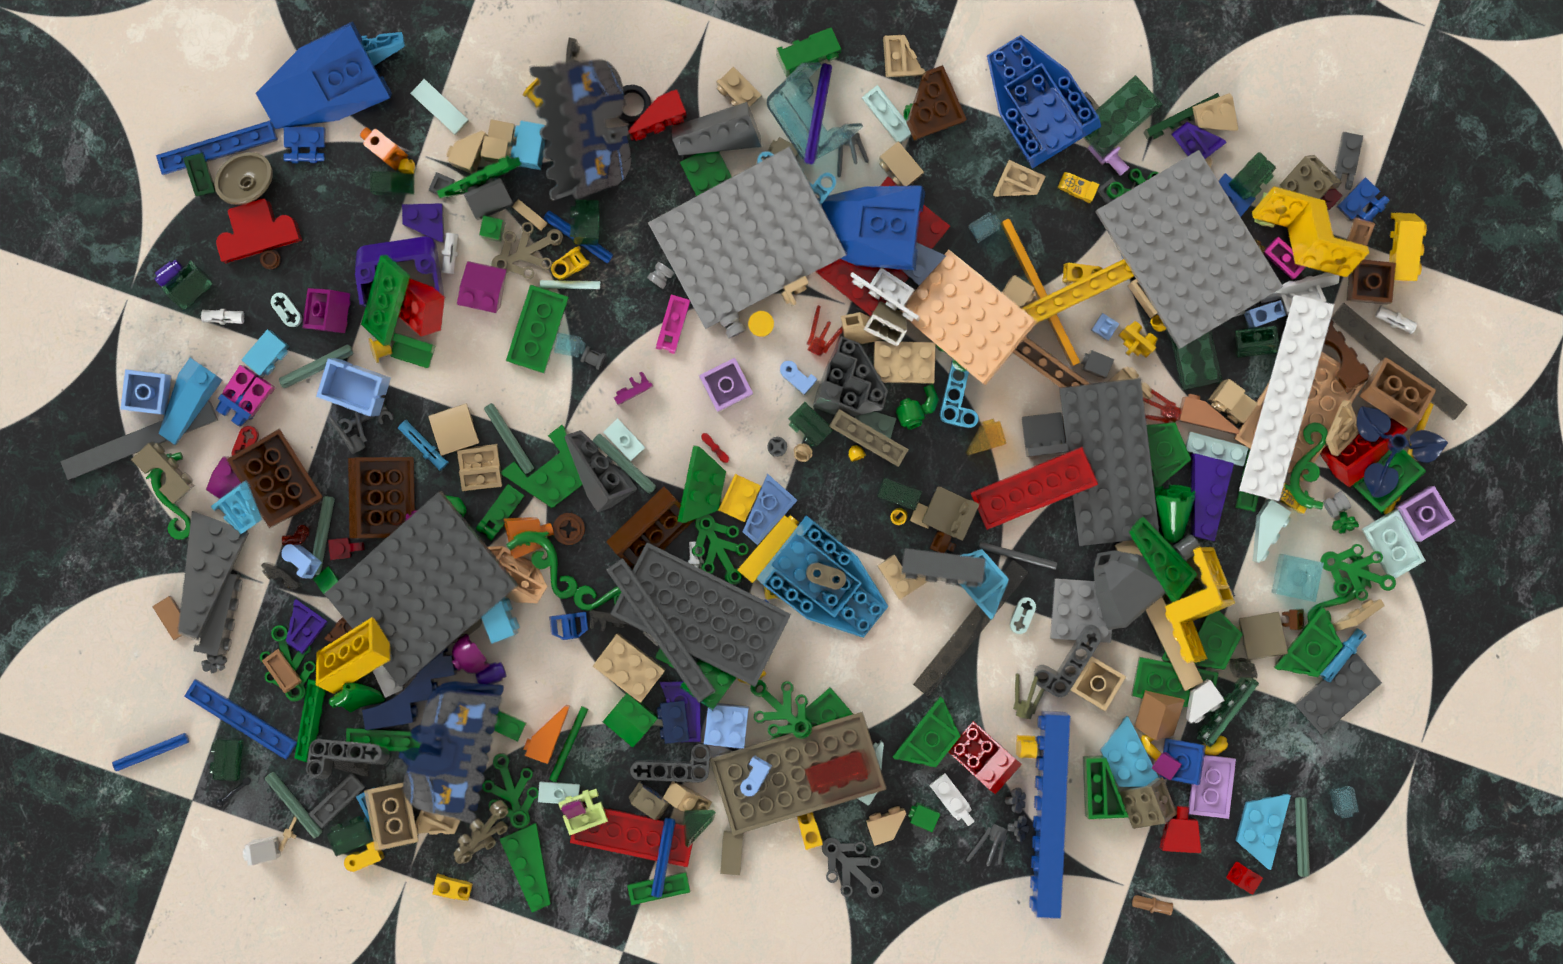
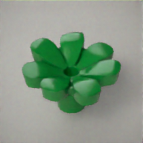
M1343 511L1339 513L1340 520L1333 522L1332 530L1339 529V533L1344 534L1346 529L1353 531L1359 527V524L1355 517H1348L1347 512Z

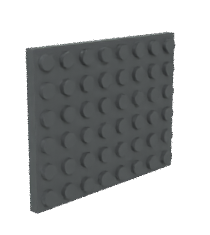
M440 491L325 593V596L352 629L371 617L376 620L390 643V660L384 663L383 666L401 687L513 591L518 584L442 491Z

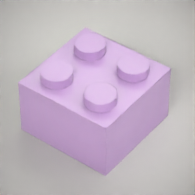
M735 358L699 375L717 412L753 395Z
M1428 486L1395 506L1415 541L1421 542L1455 521L1435 486Z

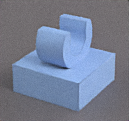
M1102 313L1091 331L1109 341L1119 323Z

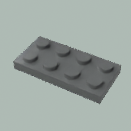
M1355 653L1350 656L1331 683L1324 679L1321 680L1294 705L1317 732L1323 735L1382 682L1359 655Z

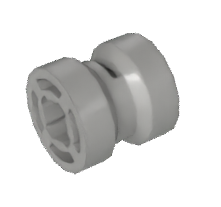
M658 261L655 265L656 270L650 273L647 279L664 289L667 278H671L674 272Z
M738 312L732 313L720 320L722 326L727 330L728 338H732L746 330L744 324H741L739 321L740 316Z
M1342 491L1337 492L1333 499L1327 498L1323 501L1327 512L1332 518L1338 516L1340 511H1346L1351 508L1349 500Z

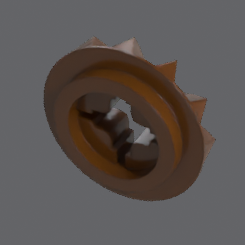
M573 513L560 515L553 524L555 538L565 545L576 544L582 539L585 532L584 522L578 515ZM569 520H571V527H574L577 531H572L569 538H567V531L560 529V527L567 526Z

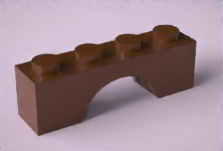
M1331 319L1324 345L1333 348L1340 357L1341 367L1335 378L1348 394L1365 383L1369 378L1368 373L1370 372L1364 363L1361 364L1358 361L1356 351L1352 347L1349 348L1344 342L1346 341L1341 331H1336L1333 327L1334 322Z

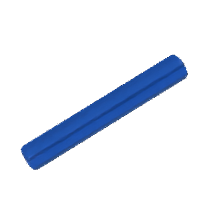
M551 211L545 214L543 219L604 262H610L613 254Z
M186 733L180 734L113 761L112 766L115 771H120L189 743V738Z
M665 818L651 892V895L654 897H662L675 826V819Z

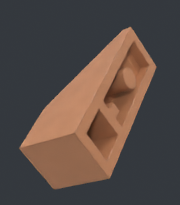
M1189 394L1188 397H1182L1177 421L1234 435L1239 434L1240 430L1206 401L1200 400V396Z

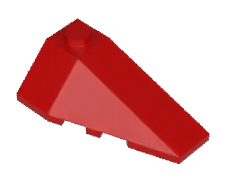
M1391 418V427L1384 435H1403L1408 429ZM1358 434L1338 456L1331 455L1328 445L1323 448L1320 455L1333 475L1350 487L1364 477L1368 466L1377 463L1388 452L1389 439L1379 437L1375 442H1369Z

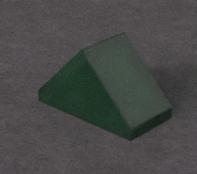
M714 810L684 811L683 827L686 847H689L714 821L716 814Z

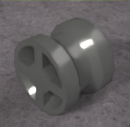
M773 437L769 440L767 448L771 455L779 457L787 451V443L781 437Z

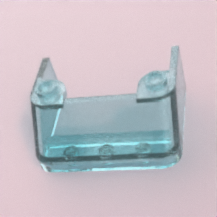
M820 62L802 63L767 98L769 111L803 160L813 109L807 102L814 92V87L809 77L822 66ZM862 123L844 124L842 127H833L828 132L822 124L816 159L843 146L863 127Z

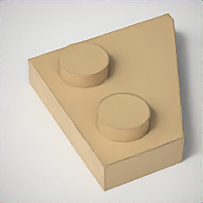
M905 35L884 36L886 77L923 76L925 70L919 65L916 59L917 56L909 47V42Z
M1230 93L1193 107L1195 124L1199 128L1238 130L1233 96Z
M1009 160L993 196L1037 195L1046 176Z
M1346 400L1342 401L1325 439L1331 455L1338 456L1359 434L1357 418L1350 401Z
M1369 599L1361 604L1362 607L1352 610L1347 616L1333 623L1335 631L1359 625L1384 607L1383 601L1381 599L1375 601Z
M421 810L415 823L417 835L418 833H429V835L438 833L455 834L461 820Z

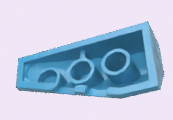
M402 32L379 34L376 38L368 39L367 36H361L363 39L361 43L374 66L405 46Z
M189 358L178 373L159 434L176 445L223 380L192 358Z

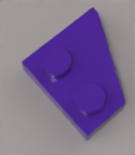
M1186 122L1171 134L1187 157L1199 150L1204 159H1206L1227 143L1223 138L1189 122Z
M442 203L402 204V224L444 243Z
M296 599L293 604L294 608L286 643L301 654H304L326 626L327 621Z

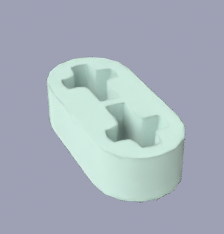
M283 293L274 294L271 298V305L281 320L289 327L299 326L302 322V315L291 299ZM278 297L281 299L285 298L283 302L286 306L285 309L280 305H276ZM288 311L293 315H297V317H295V323L291 321L288 322V320L290 319L289 315L287 314Z
M1024 597L1018 601L1010 621V628L1016 634H1023L1027 631L1036 609L1034 600ZM1030 601L1029 605L1032 608L1031 610L1027 609L1025 615H1023L1024 608L1021 604ZM1021 616L1024 617L1022 620L1024 628L1016 630L1014 622H1019Z

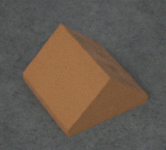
M1145 690L1135 727L1155 741L1174 736L1184 699Z

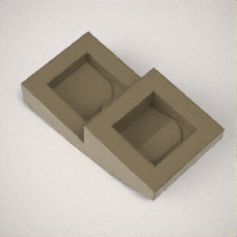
M732 831L723 832L720 874L740 875L743 833L733 836Z

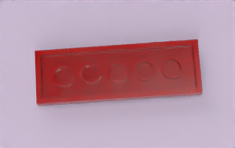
M1080 447L971 492L974 502L979 504V514L988 530L1096 486L1098 481L1083 447Z
M604 808L608 819L607 822L571 835L570 843L657 861L664 820H654L651 817ZM675 823L668 860L669 864L688 867L696 827Z

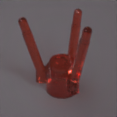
M818 305L810 337L806 344L809 345L808 351L821 357L823 352L827 353L829 347L842 333L843 329L841 326L826 344V341L823 339L831 325V322L828 321L820 337H815L814 339L821 309Z
M1153 389L1151 393L1166 404L1161 405L1143 397L1144 402L1161 409L1160 415L1163 416L1145 414L1146 419L1162 421L1164 423L1177 421L1181 408L1177 407L1176 403L1169 401Z

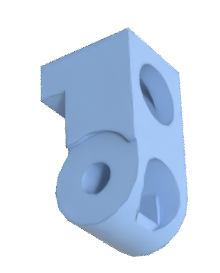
M1281 300L1245 311L1246 314H1244L1249 329L1286 316Z
M785 361L780 366L781 375L803 395L817 381V378L812 374L807 378L797 369V365L792 361Z
M287 544L282 549V558L285 561L292 562L299 568L296 573L301 578H313L322 563L318 558L301 545Z
M757 756L751 759L749 765L753 769L740 786L741 792L746 796H753L759 791L773 766Z

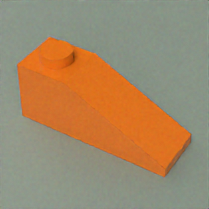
M566 704L531 739L527 738L524 750H526L525 756L546 764L550 762L570 705Z

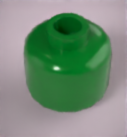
M911 398L904 399L896 409V414L902 427H907L910 430L922 425L925 414L918 401L911 400Z

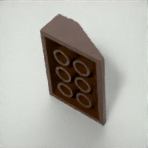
M280 428L226 459L241 484L245 481L247 482L258 511L269 529L322 500L320 492Z
M414 457L348 458L350 538L389 537L405 522L406 514L411 516L412 511H415Z

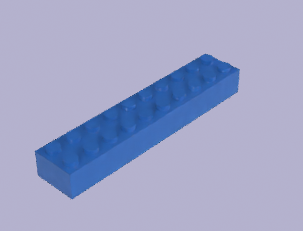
M1041 711V716H1038L1037 726L1041 732L1040 736H1037V748H1039L1040 754L1036 758V768L1039 770V775L1035 776V788L1038 790V796H1034V808L1037 810V816H1033V828H1035L1036 836H1032V848H1034L1035 856H1031V868H1033L1034 876L1030 877V888H1032L1033 896L1029 897V908H1031V911L1034 912L1037 918L1061 919L1070 715L1066 712Z

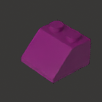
M467 261L459 288L457 305L497 313L501 306L507 269Z
M308 288L302 328L345 333L348 308L350 306V293Z
M229 456L222 457L212 472L206 488L208 492L219 499L241 484L226 460Z

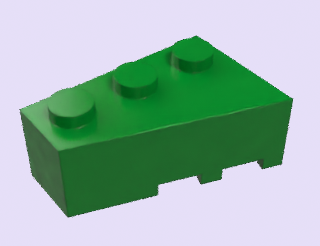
M832 27L812 34L809 38L800 42L796 40L792 42L793 45L784 49L782 46L776 48V56L786 77L791 75V78L802 74V70L808 67L811 70L820 66L821 61L826 59L832 61L838 58V54L841 53V47Z
M1103 755L1083 756L1085 817L1088 819L1129 818L1107 758Z

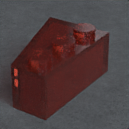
M864 749L805 769L812 793L818 791V794L830 791L829 787L835 785L838 788L849 784L848 781L854 779L856 781L864 780L872 772Z

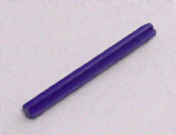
M823 63L820 70L804 162L813 165L816 161L831 78L832 65Z

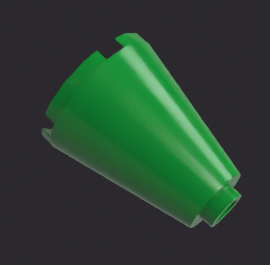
M1169 485V489H1163V486L1155 489V500L1162 534L1168 542L1176 543L1184 537L1195 499V491L1191 492L1190 487Z

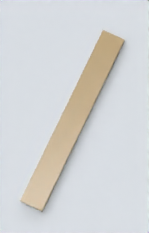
M1134 540L1123 541L1114 545L1117 551L1142 556ZM1160 597L1146 612L1184 691L1203 683V680L1194 662L1187 663L1182 658L1180 644L1173 636V626L1165 615L1166 604L1163 598Z

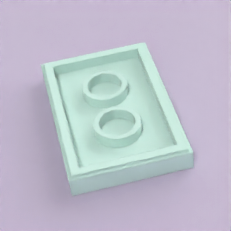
M1398 509L1391 511L1362 529L1373 551L1382 553L1383 560L1380 564L1384 572L1392 575L1395 579L1426 561ZM1376 553L1375 555H1376L1377 559L1379 560L1380 555H1379L1378 553Z

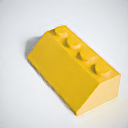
M371 617L316 652V686L335 694L343 689L345 683L357 681L390 660V643L374 618Z

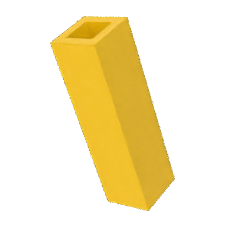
M784 515L739 567L738 571L753 583L798 527L799 522L791 515L788 518Z

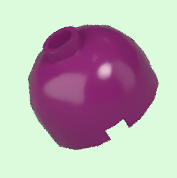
M466 633L453 646L452 654L454 660L452 663L458 671L463 669L466 673L476 674L486 669L490 664Z

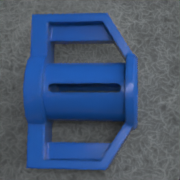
M586 612L549 616L551 634L561 640L579 638L588 630ZM575 617H580L581 632L579 634L576 632ZM558 619H561L563 637L558 635L556 621Z

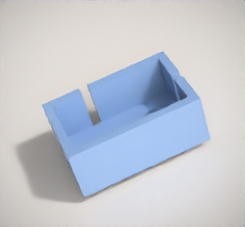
M328 358L316 397L368 416H379L385 399L381 396L386 395L391 377L353 365L338 358Z

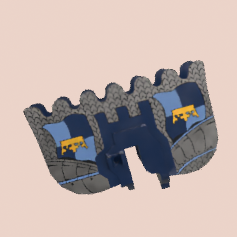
M452 681L443 683L432 691L428 697L421 724L411 730V737L421 743L420 747L410 748L399 753V758L403 759L404 763L408 765L403 782V792L410 804L426 812L452 817L468 823L476 820V815L473 811L478 809L480 795L477 792L482 789L484 781L482 773L486 770V764L489 760L487 753L490 751L493 742L491 734L495 731L494 725L497 723L495 715L498 714L499 705L502 701L503 685Z

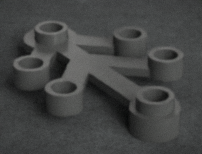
M832 837L824 840L822 852L828 857L826 879L830 883H835L838 880V873L835 871L837 858L842 863V886L840 891L844 897L851 896L853 892L850 885V872L867 887V893L870 897L877 898L882 894L883 887L881 883L875 880L871 881L857 867L870 865L872 868H877L881 863L880 858L877 855L870 857H847L843 853L845 851H855L858 854H863L866 851L864 842L840 843L838 839ZM858 844H862L864 846V849L862 851H858L856 849V846ZM834 845L836 848L831 852L828 850V846ZM871 859H878V863L876 865L871 864ZM830 873H834L836 875V878L834 880L828 878V875ZM849 887L850 892L845 894L843 888ZM872 887H878L879 891L877 893H872Z

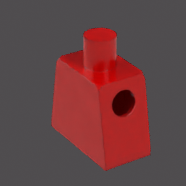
M1177 806L1176 817L1171 818L1165 823L1160 842V849L1162 851L1201 853L1198 820L1188 818V806Z

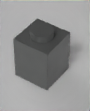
M1091 350L1089 354L1085 353L1081 364L1084 366L1082 370L1105 379L1108 376L1114 359Z

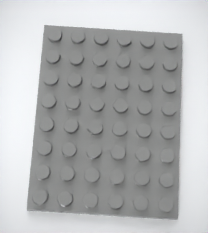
M790 146L648 222L705 329L720 322L724 317L749 307L783 289V287L808 276L847 255Z
M1199 150L1095 211L1179 349L1283 288Z

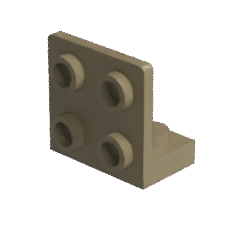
M1309 155L1299 162L1283 180L1280 187L1321 199L1329 189L1337 188L1342 182L1315 155Z
M938 486L922 519V523L963 541L979 504Z
M1163 777L1156 778L1147 786L1119 792L1133 829L1167 823L1177 814Z

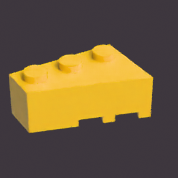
M1391 213V219H1395V229L1390 231V238H1393L1392 250H1390L1389 262L1396 263L1394 280L1417 281L1418 275H1421L1422 271L1420 256L1424 254L1422 240L1423 236L1426 235L1427 225L1416 214Z

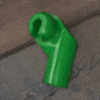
M931 384L924 387L927 395L925 404L921 405L924 414L933 413L939 402L934 386Z
M445 495L461 516L464 517L466 506L459 497Z

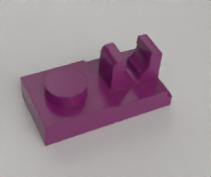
M643 372L639 373L641 376L640 384L635 382L633 377H630L629 380L633 388L628 390L625 387L616 392L617 396L614 397V400L618 406L654 387L651 382L649 383Z

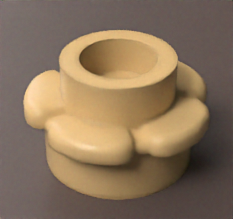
M803 443L794 447V457L798 461L806 462L812 457L813 451L809 445Z

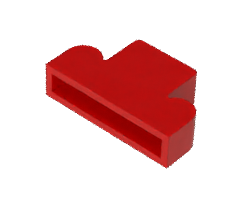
M260 199L228 209L234 234L228 232L220 234L217 237L216 245L221 262L229 263L263 253L268 249L273 250L303 240L298 224L293 218L281 215L275 220L271 203L266 199Z

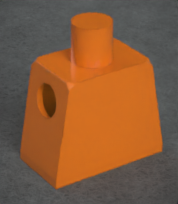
M366 127L360 133V137L365 140L363 145L395 171L399 168L401 160L407 158L408 155L377 129L371 131Z
M537 517L504 519L508 543L514 539L515 535L525 531L549 532L547 536L553 535L551 523L540 525ZM530 542V546L525 544L521 547L517 546L510 551L511 556L514 559L542 548V546L534 542Z

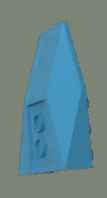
M808 516L802 520L756 578L806 619L863 638L888 608L887 603L858 556ZM815 562L834 567L845 574L846 582L840 589L828 588L811 582L806 576V569ZM815 570L813 575L818 577L820 570ZM834 576L832 581L837 583L839 576Z

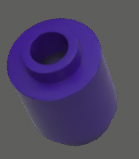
M175 259L173 262L169 261L156 271L157 277L154 279L162 288L164 286L169 288L180 280L186 271Z
M502 662L491 663L486 669L475 674L479 684H495L507 677Z

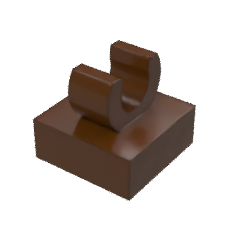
M937 530L930 549L939 553H945L946 549L954 552L956 544L950 542L952 536Z
M1291 609L1282 613L1283 616L1287 615L1290 618L1288 623H1282L1283 627H1290V630L1304 628V609Z

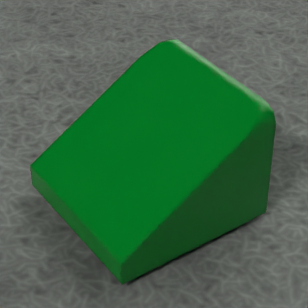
M328 566L313 580L325 595L340 579Z

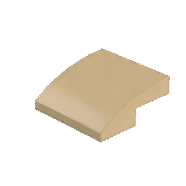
M467 403L429 415L441 456L480 442Z
M498 444L467 447L457 450L462 491L502 487Z

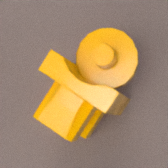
M1137 321L1127 325L1118 335L1124 340L1123 345L1128 348L1125 353L1129 356L1133 352L1137 356L1141 354L1145 358L1156 349L1154 345L1157 337L1151 333H1148L1145 338L1140 335L1139 332L1142 329V325Z

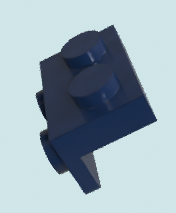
M685 700L661 702V707H657L658 719H662L663 727H660L661 739H665V744L689 741Z

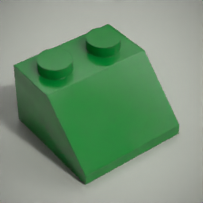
M626 693L602 722L633 748L656 722L658 716L642 702L640 703Z

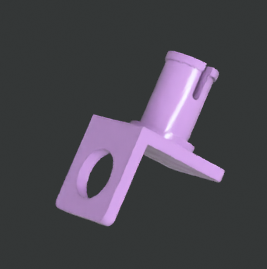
M1101 135L1088 147V150L1102 165L1105 162H1109L1119 176H1121L1130 168L1118 156V151L1121 148L1118 146L1115 149L1111 145L1105 154L1097 153L1096 145L1104 137Z

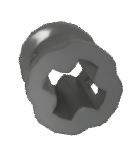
M587 346L580 361L583 363L587 362L599 370L606 354L598 353Z

